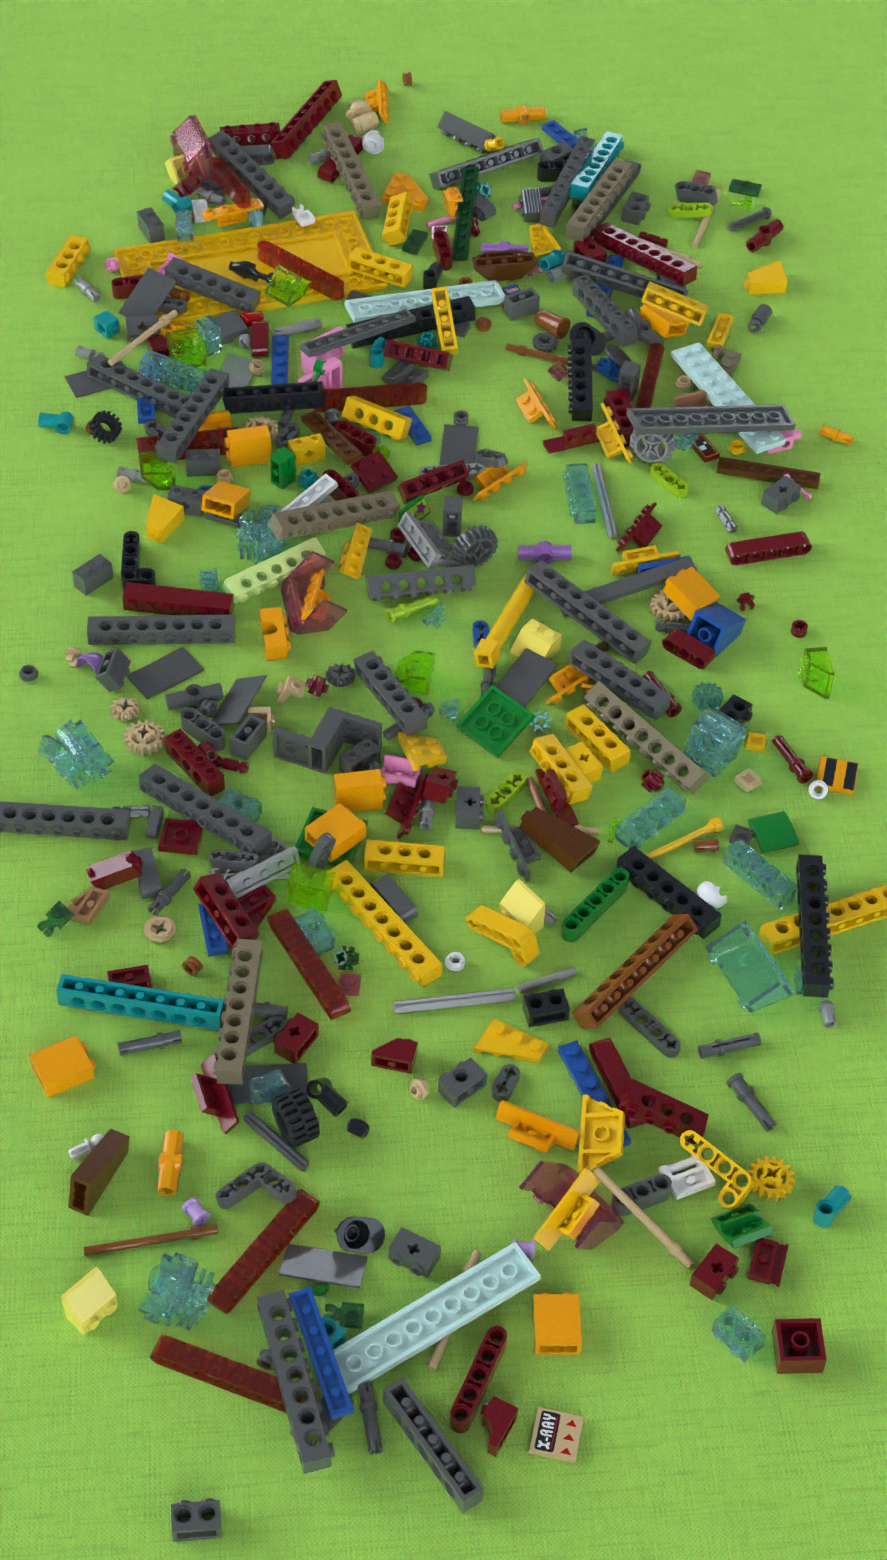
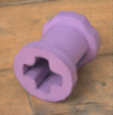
M197 1197L186 1201L182 1206V1211L190 1216L194 1226H202L210 1218L211 1214L203 1209Z
M513 1239V1243L516 1242L527 1258L534 1261L535 1240L524 1242Z

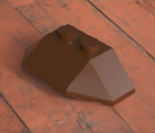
M521 250L484 252L472 258L474 270L488 281L496 280L498 282L521 279L537 266L535 254Z

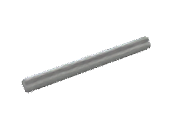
M594 463L592 471L608 537L616 538L618 531L602 466L600 463Z
M509 988L395 1001L393 1007L395 1013L512 1001L515 1000L516 995L515 990Z

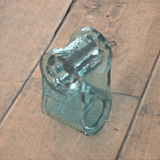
M263 209L247 212L249 226L259 227L265 225Z
M217 568L210 571L199 570L201 589L203 591L218 592Z
M274 1069L269 1073L251 1079L249 1083L251 1090L249 1094L250 1101L260 1105L290 1091L291 1085L281 1069Z

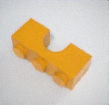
M281 607L260 609L262 635L269 634L264 635L266 661L288 659L291 643L290 640L286 639L289 638L288 627H284V625H287L286 614H282Z

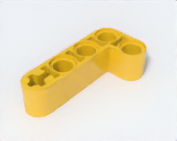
M479 905L465 918L466 924L473 931L511 948L514 961L521 967H526L540 954L535 933L524 924L483 905Z
M692 1130L685 1131L680 1137L682 1147L727 1181L719 1193L718 1199L720 1204L729 1210L738 1208L754 1187L755 1181L753 1176ZM692 1138L701 1146L696 1148L688 1142V1139ZM712 1149L713 1157L710 1160H705V1151ZM729 1162L731 1165L730 1171L722 1173L721 1166ZM741 1176L748 1177V1183L744 1187H740L738 1184ZM733 1193L735 1201L730 1205L726 1204V1195Z

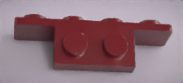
M592 423L563 430L562 436L543 440V446L551 454L600 442L596 435L597 427Z
M654 502L650 506L647 504L641 510L643 514L635 518L633 521L634 526L631 525L625 531L627 535L622 536L617 542L619 544L615 549L617 552L623 549L631 539L641 548L649 545L662 527L650 514L657 503Z
M536 769L535 774L555 816L574 827L578 825L577 817L571 805L566 801L567 795L555 770H547L545 773L542 769Z
M427 773L419 779L415 790L400 782L394 789L385 815L401 823L396 835L398 839L404 834L408 835L412 828L410 823L418 813L416 808L423 800L421 795L424 792L425 783L429 776Z
M212 1054L201 1064L204 1075L195 1073L190 1079L201 1112L217 1116L222 1132L227 1134L239 1123V1119L228 1085L217 1083V1075H213V1064L218 1062L216 1054Z

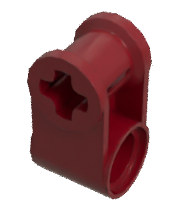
M190 174L172 189L176 190L181 197H189L201 187L203 183L202 177L197 174ZM193 177L197 179L195 186L191 183Z

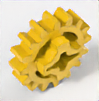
M766 1155L763 1161L757 1158L756 1163H751L750 1170H748V1173L753 1176L755 1181L751 1192L758 1191V1198L764 1195L766 1196V1201H769L770 1197L778 1201L779 1196L785 1199L787 1193L791 1194L795 1183V1173L790 1171L791 1165H784V1159L776 1161V1156L769 1160Z

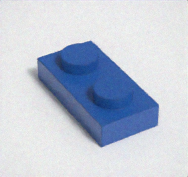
M137 398L138 424H145L149 420H155L154 404L151 402L152 398Z

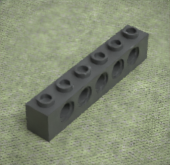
M173 257L165 269V275L177 281L175 285L242 312H254L260 303L259 290Z
M587 274L573 279V295L622 347L636 343L638 327Z
M474 565L366 576L368 598H373V601L384 600L383 596L397 599L401 598V594H408V597L419 596L420 592H426V595L437 594L436 591L443 590V593H452L456 588H461V591H471V587L476 586ZM455 574L461 578L460 583L457 585L452 581V577ZM437 576L443 579L441 586H436L434 582ZM419 578H423L425 580V586L423 588H419L417 586V580ZM401 580L407 581L408 587L406 590L400 589L399 583ZM384 582L390 584L388 592H384L381 589V585Z
M583 639L570 651L568 664L594 681H600L611 692L654 720H657L669 709L670 694L654 685L651 681L646 680L637 672L632 671L623 663L618 662L609 654L604 653L593 644Z
M371 651L353 659L356 674L407 737L427 728L426 720L428 716L424 709L421 710L416 699H412L407 688L402 687L398 677L393 676L391 669L384 665L380 656Z
M402 1378L383 1390V1403L461 1512L465 1513L482 1502L483 1487L406 1381Z

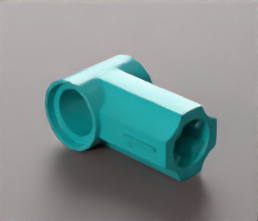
M170 189L165 190L162 195V200L170 205L177 215H180V212L192 208V202L187 196L181 197Z
M557 249L552 250L550 255L539 259L538 265L540 269L548 271L561 266L564 262L565 252Z
M383 337L376 339L372 348L369 349V365L372 368H381L384 365L385 356L383 354L386 340Z
M40 412L38 426L56 429L61 434H67L74 422V416L69 412H62L60 415Z
M836 1186L824 1199L818 1201L813 1215L816 1225L825 1228L832 1224L836 1215L852 1198L848 1189L844 1186Z

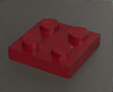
M380 451L370 454L350 466L352 471L358 475L360 482L369 494L396 481L398 478Z
M165 818L158 851L198 855L204 828L197 821Z

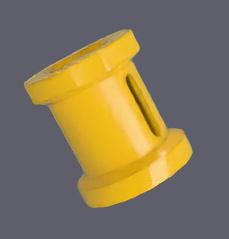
M497 136L494 139H487L484 144L487 152L502 150L504 148L503 138Z

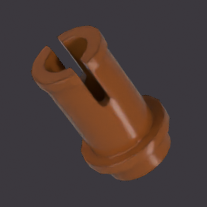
M173 287L169 293L171 297L183 299L186 302L190 300V294L186 290L182 291Z
M713 837L711 840H694L695 853L707 851L715 853V851H719L718 839Z

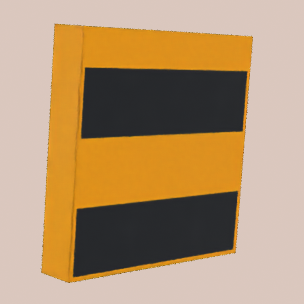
M821 756L817 780L825 782L828 791L853 795L859 763Z

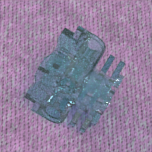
M262 506L258 511L257 520L255 510H251L250 519L248 509L244 510L243 516H240L239 519L241 526L237 528L236 538L239 539L237 551L240 552V559H244L246 548L247 560H251L254 548L255 564L283 552L287 540H277L268 526L272 514L280 512L281 506Z
M708 708L702 711L698 720L693 723L690 737L683 753L715 778L726 769L729 761L731 762L737 758L748 727L718 709L713 711Z
M70 719L57 730L55 737L64 749L60 750L54 741L50 744L58 754L54 755L48 746L44 747L48 753L46 758L51 764L53 762L56 763L53 765L62 778L66 776L65 781L69 786L74 785L77 790L81 787L75 781V776L83 785L87 784L80 774L81 771L92 782L102 779L112 771L109 765L114 760L108 753L104 752V748L95 736L88 732L86 725L81 719L75 724Z
M177 1252L173 1257L164 1253L160 1259V1264L155 1266L150 1273L148 1290L151 1292H147L146 1296L142 1299L138 1311L145 1314L143 1319L164 1326H170L179 1316L176 1326L181 1327L187 1320L185 1329L189 1331L194 1324L199 1323L200 1316H204L207 1312L209 1303L206 1300L208 1294H212L215 1283L212 1281L215 1273L210 1272L204 1279L206 1270L202 1268L195 1277L198 1263L194 1259Z

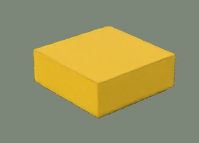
M749 731L745 749L764 753L767 735Z

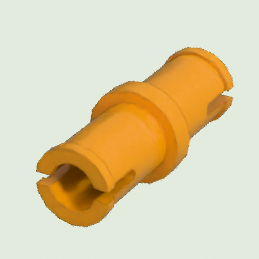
M822 425L820 428L822 431H819V435L831 438L834 442L839 441L848 446H851L853 443L851 439L854 440V436L843 433L840 429L835 430L825 425Z

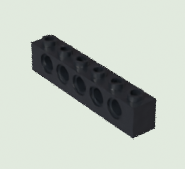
M572 338L571 345H568V355H571L568 356V366H571V368H568V378H571V380H568V390H571L568 394V402H571L569 404V414H572V421H592L591 339Z
M320 381L228 387L224 389L222 400L226 411L229 410L230 414L325 408L327 396L323 382Z
M632 846L617 858L616 869L623 868L628 871L629 881L634 887L643 891L648 898L657 902L665 911L672 915L689 914L698 929L694 933L695 935L700 936L704 940L720 927L721 913L635 846Z

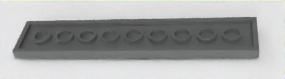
M784 404L628 408L627 416L637 435L770 432L794 430L796 426Z

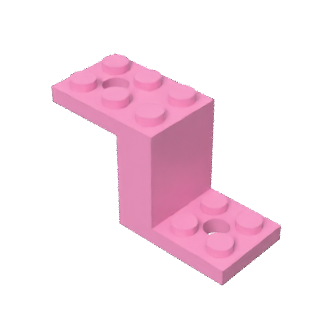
M339 326V327H336V328H334V329H332V330H330V331H328V332H326V333H324V334H322V335H320V336H318V337H316V338H314V339H317V338H320V337H323V336H326V335H329V334H332V333H335V332H338V331H341V330H344V329H343L341 326ZM344 346L310 358L301 351V371L306 375L299 378L298 383L314 382L312 381L314 374L313 366L316 359L320 358L327 361L322 367L326 371L323 375H320L317 382H323L326 396L342 389V362L338 358L344 355Z

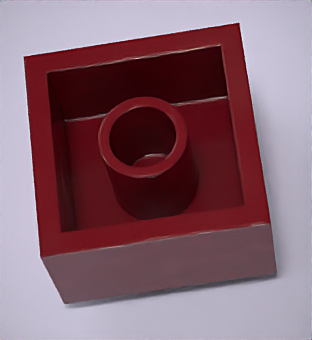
M821 1318L775 1319L772 1328V1340L777 1374L823 1373L827 1359Z

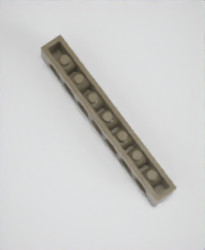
M324 123L323 130H321V138L326 143V148L331 154V159L336 164V169L341 174V179L346 185V190L351 195V200L354 202L357 212L362 219L379 217L382 205L342 123Z
M616 158L613 160L567 222L566 237L583 242L590 235L592 228L596 227L597 221L601 220L603 213L614 202L616 195L620 194L627 180L631 179L633 170H631L632 163Z
M384 491L275 512L272 514L268 526L277 540H287L293 537H302L328 530L333 531L343 527L347 528L355 525L357 522L364 524L383 519H392L396 516L400 505L391 491Z
M600 681L584 696L588 702L586 706L593 712L598 711L600 713L599 717L606 724L608 722L613 724L612 729L619 735L623 733L626 736L625 740L630 745L634 746L636 744L639 747L638 751L644 757H651L653 759L651 762L658 769L662 767L666 770L665 775L672 781L676 779L679 782L678 786L683 791L687 792L689 790L694 795L709 779L705 771ZM609 702L606 707H602L603 703ZM618 713H622L619 718L615 719ZM635 724L633 729L628 730L630 725ZM643 736H648L647 740L641 741V738ZM657 747H662L658 753H654ZM674 758L675 761L668 765L667 762ZM684 770H688L687 775L681 776Z
M238 939L237 947H233L232 950L234 963H230L229 970L232 977L227 980L229 995H225L224 1007L226 1011H222L221 1023L224 1026L219 1029V1041H221V1044L216 1046L218 1062L213 1064V1075H217V1083L243 1085L263 958L262 940Z

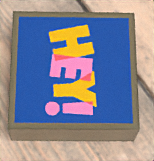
M517 284L502 287L506 296L522 291Z

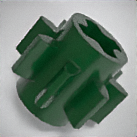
M340 946V950L335 952L334 963L339 965V970L352 971L353 966L359 964V953L354 951L355 947Z

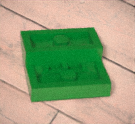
M785 811L748 819L753 838L757 839L761 854L799 844L794 827Z
M751 1204L711 1218L719 1234L733 1249L773 1234L772 1226L761 1218L760 1210Z

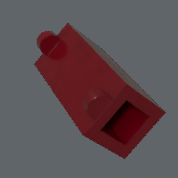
M132 850L89 865L86 872L90 877V882L96 888L105 890L142 876L141 867H143V862L139 856Z

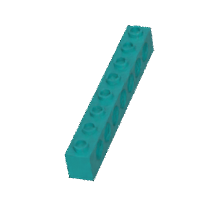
M605 132L572 181L570 198L584 201L616 156H619L620 150H623V135Z
M66 974L61 975L56 990L58 1004L61 1006L217 1031L222 1027V1011H225L224 1000Z

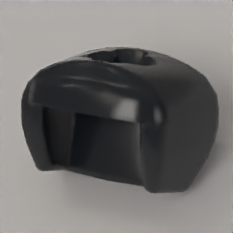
M357 1118L349 1120L347 1124V1131L362 1139L369 1133L370 1128L365 1121Z

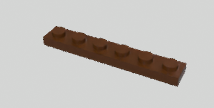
M316 410L301 416L302 423L314 434L321 433L325 444L347 465L354 464L363 459L362 453Z
M719 457L717 473L769 482H777L785 474H790V478L801 485V487L818 489L821 475L818 472Z

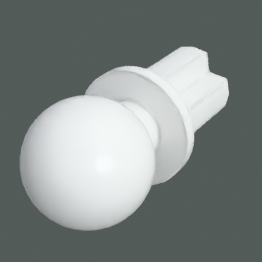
M95 1134L90 1142L84 1139V1143L69 1149V1155L72 1160L90 1154L105 1135Z

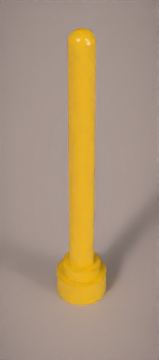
M716 816L710 819L706 826L645 855L653 860L707 833L717 834L724 830L723 823Z

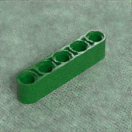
M623 868L613 870L564 918L561 934L564 941L570 943L577 941L627 891L628 871Z

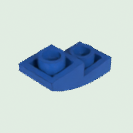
M601 357L594 366V369L604 377L618 383L621 368L616 367V362Z

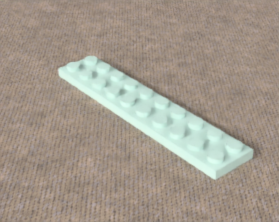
M496 280L447 287L449 300L470 296L475 307L502 304L504 296H506ZM431 289L345 300V307L353 323L392 314L404 309L410 310L433 304Z
M700 342L671 351V357L700 390H705L706 397L714 406L755 405ZM779 431L738 432L756 454L782 446L786 442L785 437Z
M516 1242L512 1243L333 1349L348 1395L356 1391L359 1384L371 1382L541 1280L539 1272Z

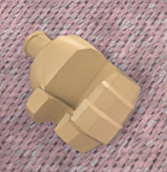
M352 100L346 117L351 120L357 134H365L375 129L379 121L376 113L372 112L370 105L364 100Z

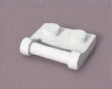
M693 1155L669 1166L662 1165L659 1167L660 1174H666L671 1178V1192L676 1200L715 1186L716 1183L708 1166ZM694 1165L696 1166L693 1169L687 1170L674 1176L672 1175V1173L678 1172L680 1170L686 1169Z

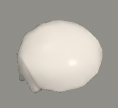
M371 130L365 134L362 146L367 153L377 155L384 148V138L379 135V131Z
M704 881L698 886L696 895L717 910L727 903V896L719 894V886H715L709 881Z

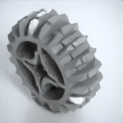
M633 430L629 442L631 452H634V457H639V462L644 460L645 464L651 462V464L655 462L661 463V461L666 462L667 458L670 459L675 449L674 434L637 435L635 430Z

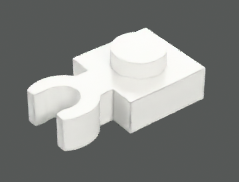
M300 204L299 209L292 207V214L301 227L315 223V217L309 210H304L303 205Z

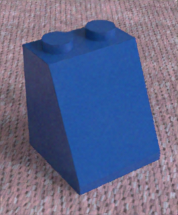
M716 602L695 611L687 634L711 647L717 657L741 634L746 619Z

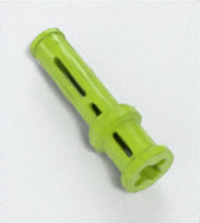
M433 594L412 603H401L392 609L386 608L385 615L388 622L393 624L396 620L401 618L407 619L413 613L439 605V600Z

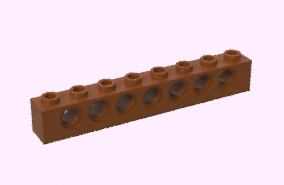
M689 914L672 915L572 1012L581 1029H597L698 931Z

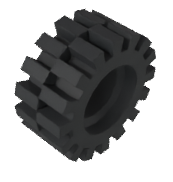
M105 410L95 414L89 423V430H91V435L94 434V439L98 438V442L103 440V444L107 442L109 444L112 441L114 442L121 433L122 423L118 422L120 420L119 417L115 418L116 414L113 413L111 415L110 411L106 413ZM100 423L108 425L111 431L104 430Z

